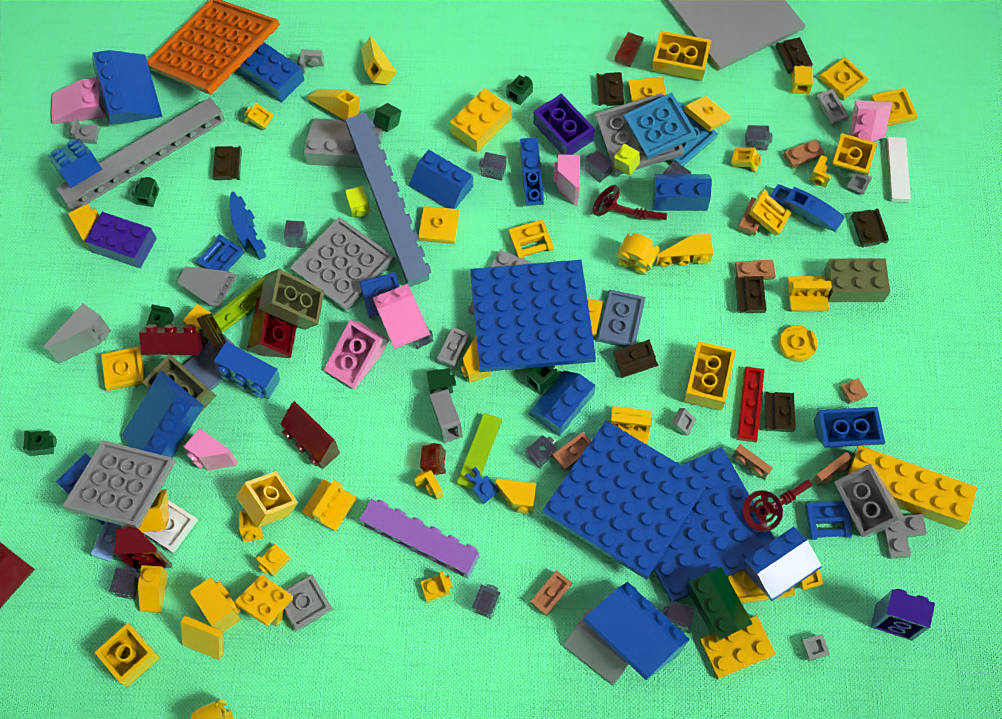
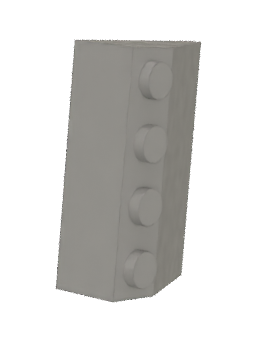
M314 118L305 145L304 154L307 164L362 168L348 132L346 121ZM375 126L373 128L374 134L378 133L380 141H382L383 130Z

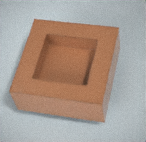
M859 378L842 384L840 387L849 404L868 396Z

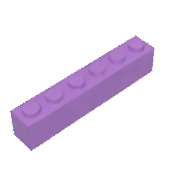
M370 500L359 519L362 526L467 579L469 578L479 559V552H477L474 546L470 544L465 546L459 543L456 537L452 535L447 537L441 534L438 528L434 526L429 528L423 525V521L416 517L411 519L405 516L406 513L402 510L389 508L388 504L382 500Z

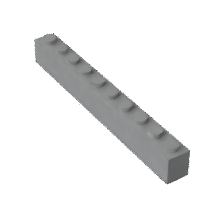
M210 97L178 117L171 119L163 126L156 128L146 136L141 137L136 142L124 147L119 152L110 155L99 163L102 167L101 171L76 186L70 188L65 182L56 189L69 209L74 211L225 122L223 114Z

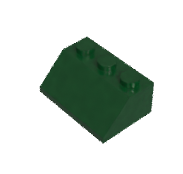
M722 567L710 571L685 585L715 643L753 624Z

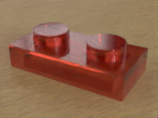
M628 32L614 61L631 67L644 37Z

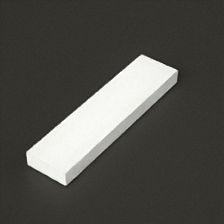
M888 137L887 154L891 202H910L906 138Z

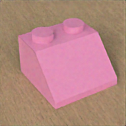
M855 100L849 135L872 142L885 137L892 102Z
M558 155V162H554L553 182H557V190L574 206H578L580 155Z
M200 428L184 446L188 452L187 457L199 469L204 467L209 471L233 467L238 464L230 449Z

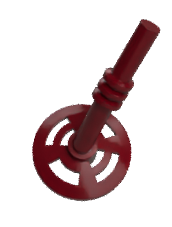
M611 185L606 188L596 199L592 210L595 216H602L609 210L634 216L635 219L638 217L639 219L643 218V220L646 218L667 220L668 213L647 211V209L643 210L642 208L640 210L639 208L632 209L618 205L617 200L620 195V188L617 185Z
M806 480L794 489L787 490L779 496L780 498L766 490L751 493L743 505V515L746 522L757 531L773 530L782 520L783 505H788L796 499V496L812 486L811 481ZM761 496V499L755 501L753 506L750 505L754 498ZM769 497L774 500L772 503L768 501ZM754 512L756 517L761 520L759 524L753 521L750 513ZM775 516H778L774 523L767 526L768 522L772 521Z

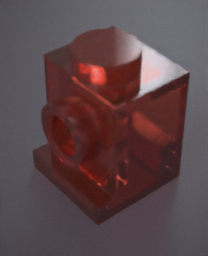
M431 443L422 446L420 468L423 471L428 472L431 470L434 475L446 474V450L441 444Z

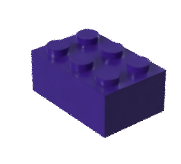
M562 93L534 111L533 124L562 155H573L594 141L595 128Z
M101 212L85 243L92 253L141 269L157 238L150 227Z
M892 589L876 603L870 628L912 641L930 628L935 603L929 601L924 596L917 595L915 597L907 594L905 590Z

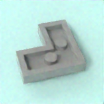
M923 514L905 515L904 521L883 530L889 559L911 556L907 537L925 536L927 534Z

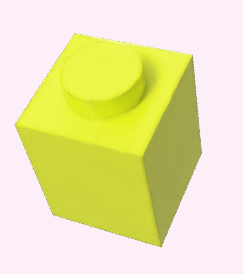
M623 144L614 156L615 168L631 176L640 164L639 152Z
M363 186L345 190L353 217H362L370 213Z

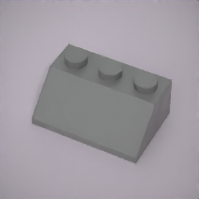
M589 608L563 646L614 686L629 664L583 621L592 611Z

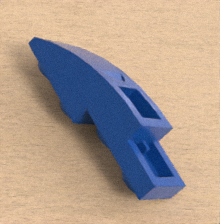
M538 137L520 139L525 203L526 206L544 205Z
M778 184L770 196L780 206L801 214L802 219L833 232L837 231L845 218L844 215L826 202L797 187L790 189Z
M233 191L230 195V215L236 234L244 250L252 247L261 260L266 257L264 252L266 246L261 239L258 240L256 238L257 233L253 228L255 227L253 222L255 217L250 209L246 210L244 207L246 204L241 196L238 197Z

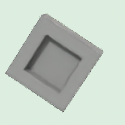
M854 172L847 187L864 195L872 176Z
M679 408L671 425L682 435H689L696 419L685 408Z
M823 634L801 640L808 662L830 655Z

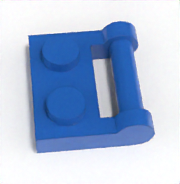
M219 234L211 247L195 260L196 264L201 268L229 271L244 254L243 249ZM221 246H223V247L220 249V251H219L209 262H207V261L211 258V256H212Z
M844 501L807 503L805 505L810 540L841 536L852 538L849 510ZM843 523V528L817 530L816 525Z

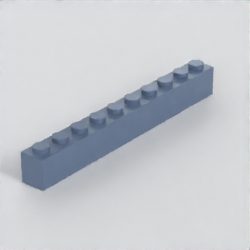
M365 112L345 119L351 140L407 284L411 287L428 281L429 274L432 273L430 266L423 260V257H425L422 246L418 247L416 242L419 240L416 230L411 229V217L409 213L406 214L404 208H406L403 197L399 198L397 193L400 191L396 181L393 182L391 178L393 172L391 166L386 165L385 160H387L384 149L381 150L379 147L381 141L378 133L374 134L373 128L375 126L372 118H368Z

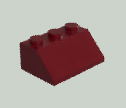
M261 297L257 298L247 350L262 356L291 358L297 326L258 309Z
M148 324L139 332L141 355H199L208 343L202 328L195 327L193 324H188L184 327H176L175 324H168L164 327Z
M295 401L291 403L280 423L283 429L282 434L289 441L292 439L296 442L295 447L302 454L306 452L309 455V461L314 466L319 465L324 469L340 454L336 441Z
M124 526L122 529H116L114 554L131 569H141L142 565L172 568L173 564L138 528Z
M1 542L0 608L35 570Z

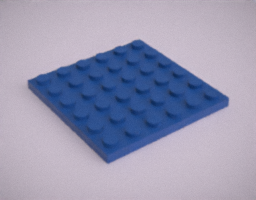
M582 259L470 269L480 372L596 362Z
M606 420L545 505L541 514L647 580L708 486L709 481Z
M722 447L682 465L709 481V484L653 569L671 604L690 595L685 587L688 582L710 571L722 567L728 577L744 570V559L775 539L771 531H757L746 522L743 515V505L749 493ZM754 512L750 513L753 521L759 524L761 520L756 517Z

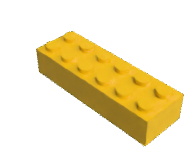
M857 446L854 450L846 476L868 464H872L900 509L916 515L923 514L924 518L957 530H961L968 524L977 491L976 486L864 446Z

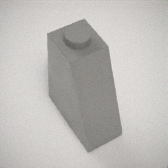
M185 266L179 274L177 283L209 305L220 307L238 274L229 271Z
M439 389L434 391L429 396L444 443L463 438L461 422L449 390Z

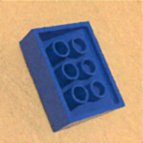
M114 50L92 52L93 67L109 125L162 117L145 54Z
M159 372L124 430L122 437L131 448L172 458L204 405L165 373Z
M628 582L613 591L583 619L645 680H648L675 659L690 640L681 629L677 628L666 615L662 614Z

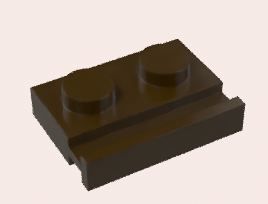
M800 37L776 44V49L788 74L793 72L794 66L812 67L813 63Z
M622 72L604 73V75L596 73L599 106L602 104L607 106L624 105Z
M215 146L214 180H240L241 146Z
M878 208L872 211L864 210L852 213L851 218L861 247L888 243L889 238Z
M736 276L735 287L738 313H765L767 309L763 276H744V278Z
M212 313L199 317L197 321L215 353L220 352L228 341Z
M650 339L613 351L621 378L659 366Z
M765 392V431L794 432L796 429L794 393Z

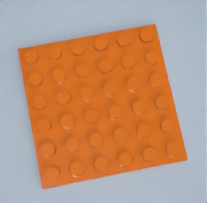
M209 0L147 60L149 70L211 95L275 32L280 23L278 19L223 0Z

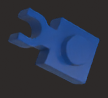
M474 467L471 469L475 474L474 478L469 473L464 475L467 481L474 484L471 491L482 504H485L499 490L487 475L481 478L479 470Z

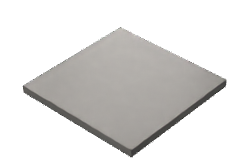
M665 0L693 37L711 40L708 57L718 70L804 30L806 26L786 0Z

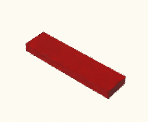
M745 366L737 440L754 443L758 440L765 369Z

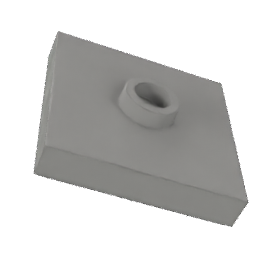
M313 574L285 590L293 595V600L284 611L296 632L333 610Z

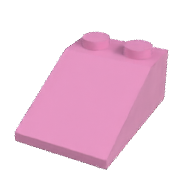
M97 78L81 79L52 93L53 124L73 122V119L85 121L105 118V107Z
M408 284L373 297L379 316L394 349L430 335Z
M349 320L324 371L356 389L382 355L389 339L360 321Z

